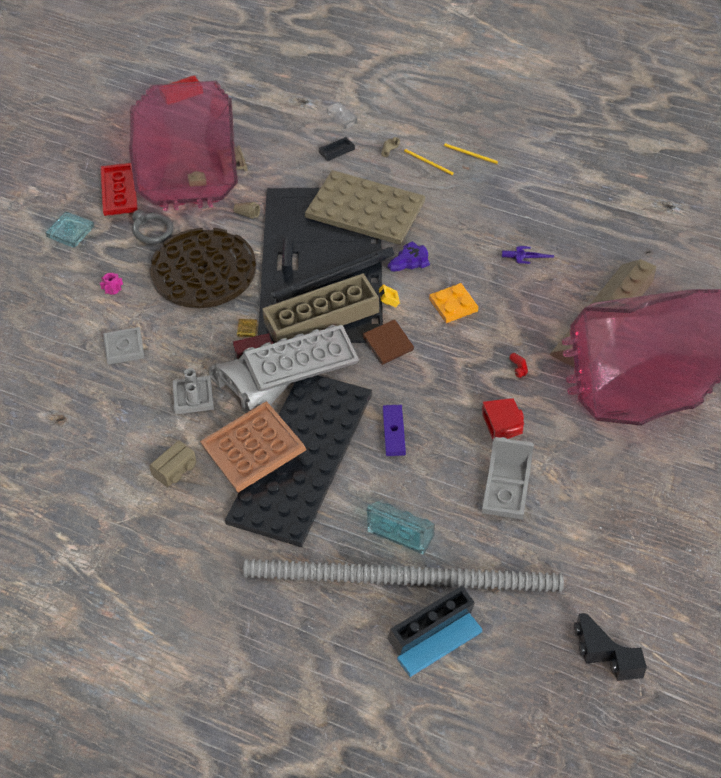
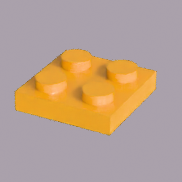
M462 283L429 295V300L445 323L478 312V305Z

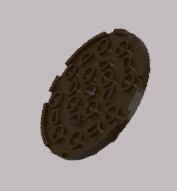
M195 228L178 233L166 240L159 251L156 250L153 254L150 267L152 284L163 298L183 307L208 308L234 300L250 286L256 273V259L253 249L241 236L237 234L232 235L227 233V230L213 228V230Z

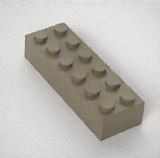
M363 273L262 308L264 324L273 341L277 343L283 338H287V340L292 339L298 334L307 335L316 329L321 331L331 325H335V327L346 325L379 313V297Z

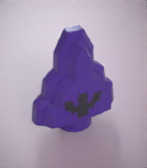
M411 241L404 245L403 250L399 251L398 256L390 261L388 268L393 272L406 268L411 270L418 267L421 269L430 265L428 251L424 245L417 246Z

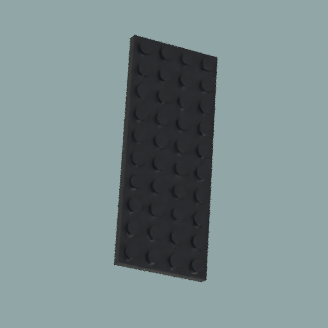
M319 375L296 381L279 416L305 445L306 451L241 490L225 518V524L302 547L372 396V390Z

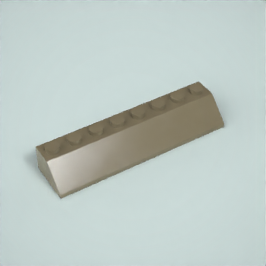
M641 259L622 264L553 349L550 356L584 371L652 284L657 266Z

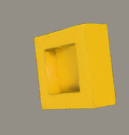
M385 285L379 288L381 301L384 304L395 308L400 304L396 290Z

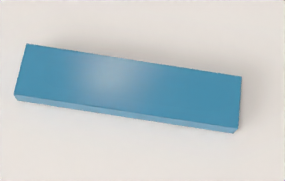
M468 613L398 656L397 661L409 677L482 633V628L471 614Z

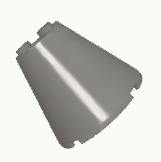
M239 359L219 363L209 369L211 380L219 388L227 385L241 399L242 411L245 414L266 401L271 405L290 385L289 383L259 392L246 362L241 363Z

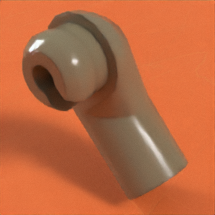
M393 137L386 140L383 144L381 155L388 157L390 151L399 146L400 139Z

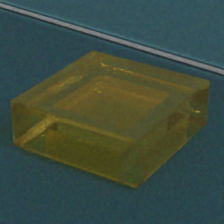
M239 319L237 337H255L258 325L257 319Z

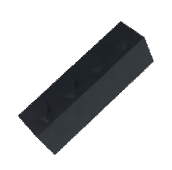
M460 586L392 627L387 639L400 656L456 620L471 613L475 602L465 588Z

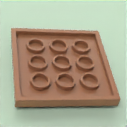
M267 401L200 441L202 447L237 493L306 451L305 445Z

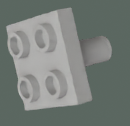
M188 368L184 371L185 379L173 380L175 414L214 410L211 376L196 377L195 370Z

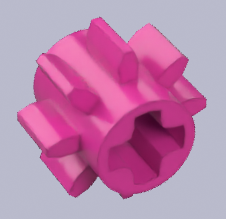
M107 273L104 277H101L102 282H100L101 290H105V294L114 295L122 290L123 281L122 278L118 277V274Z

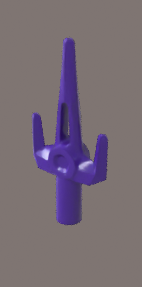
M517 246L516 251L502 250V257L516 258V263L522 264L531 263L529 261H522L525 258H554L555 256L525 252L523 249H530L531 247Z

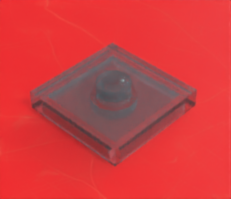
M65 212L45 233L48 238L75 248L93 229L94 222Z

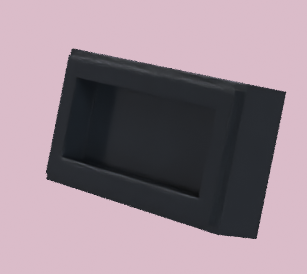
M344 137L319 148V153L328 162L355 150V145L347 137Z

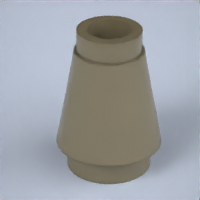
M255 202L235 203L234 213L254 219L260 214V206Z

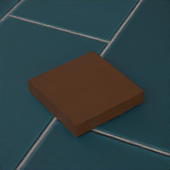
M395 319L363 334L364 340L381 365L414 350L413 344Z

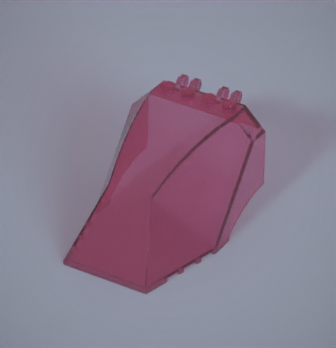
M216 80L151 85L146 90V95H141V100H136V105H131L129 153L135 191L153 205L163 207L164 211H168L169 204H173L174 210H179V205L191 202L198 204V209H200L204 201L208 202L209 208H213V203L223 200L238 183L232 98H228V94L224 93V89H221L220 84ZM195 171L204 172L206 185L190 187L187 174Z
M689 289L595 302L586 306L570 325L571 337H566L562 340V345L572 344L573 346L572 349L563 351L564 357L574 356L575 374L566 377V382H576L577 386L568 388V394H578V401L597 421L642 426L659 417L698 407L704 402V397L707 393L711 394L713 392L714 385L721 383V289Z

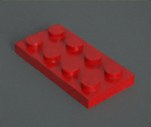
M134 162L101 166L104 216L132 213L138 210Z

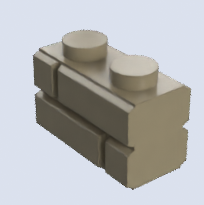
M178 440L149 466L151 475L163 485L169 487L172 483H177L187 470H192L197 461L194 451Z

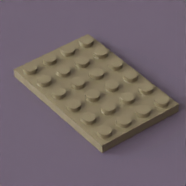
M332 170L306 210L305 218L401 245L425 202V196Z

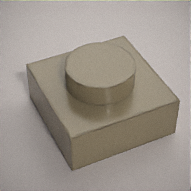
M195 171L187 174L190 187L206 185L204 172Z

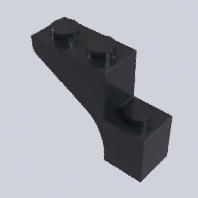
M578 614L577 622L574 623V632L580 638L578 644L579 653L581 656L584 655L586 664L610 661L611 672L615 673L617 681L644 678L647 666L641 647L627 648L616 644L588 614Z

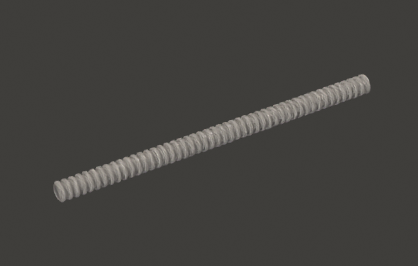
M245 559L243 563V575L245 578H248V576H251V578L255 576L261 578V576H264V579L271 577V579L275 577L281 579V577H284V580L288 578L294 580V578L301 580V578H304V581H307V579L314 581V579H317V581L324 579V582H327V579L331 582H334V580H337V582L341 580L347 582L349 580L351 583L357 581V583H360V581H364V583L370 581L371 584L377 582V584H380V582H384V584L390 582L391 585L397 583V585H400V583H404V585L410 583L411 586L417 584V586H420V584H424V586L430 584L431 587L437 585V587H440V585H444V587L450 585L452 588L454 585L457 588L460 586H464V588H467V586H471V588L477 586L478 589L484 587V589H487V587H491V589L497 587L498 590H501V588H504V590L518 588V591H521V589L528 591V589H531V591L538 589V592H541V590L548 592V590H551V592L558 590L559 593L563 591L564 584L562 573L558 575L552 573V575H549L548 572H545V574H542V572L528 574L525 571V574H523L521 571H518V573H515V571L511 573L505 571V573H502L501 570H498V572L491 570V572H488V570L481 572V569H478V571L471 569V571H468V569L461 571V568H458V570H454V568H451V570H448V568L441 570L440 567H438V570L434 569V567H431V569H428V567H424V569L418 567V569H415L414 566H411V568H408V566L394 568V565H391V567H388V565L374 567V564H371V566H368V564L364 566L358 564V566H355L353 563L350 566L348 563L341 565V563H338V565L331 563L329 565L328 562L324 564L318 562V564L311 562V564H308V561H305V563L301 561L289 563L288 560H285V562H282V560L278 562L272 560L269 562L267 559L265 562L262 559L258 561L252 559V561Z

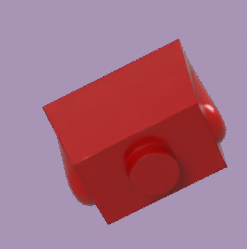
M514 398L483 402L482 416L492 440L495 437L509 439L523 434L524 415L522 410L518 409Z

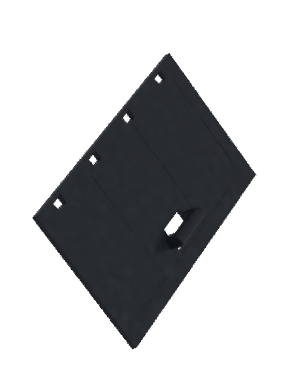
M267 188L258 336L269 333L264 324L262 308L277 304L271 295L272 291L381 249V239L305 218V212L320 188ZM377 239V244H371V240ZM278 254H282V270L277 271ZM293 254H299L298 270H293L292 268ZM382 262L294 297L364 273L379 297V313L343 325L351 343H366L363 334L383 325V306L379 293V288L382 286ZM371 278H378V283H371ZM378 318V324H372V319Z

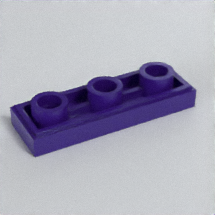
M383 405L386 456H405L406 447L402 405Z

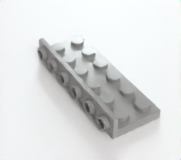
M331 325L325 330L319 331V329H316L307 335L298 334L292 339L287 340V338H283L274 344L266 343L256 349L254 347L248 348L243 352L239 360L241 363L246 362L258 391L262 392L357 364L359 358L343 325L336 327Z

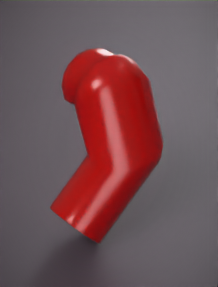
M512 353L509 359L518 367L514 370L516 377H525L528 373L525 358Z

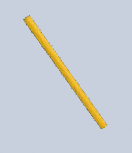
M446 143L444 144L445 147L498 164L496 160Z
M407 149L404 150V152L450 175L454 174V172L434 162H431Z

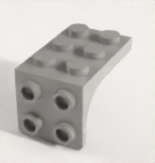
M503 437L493 438L482 513L523 520L534 448L533 443Z

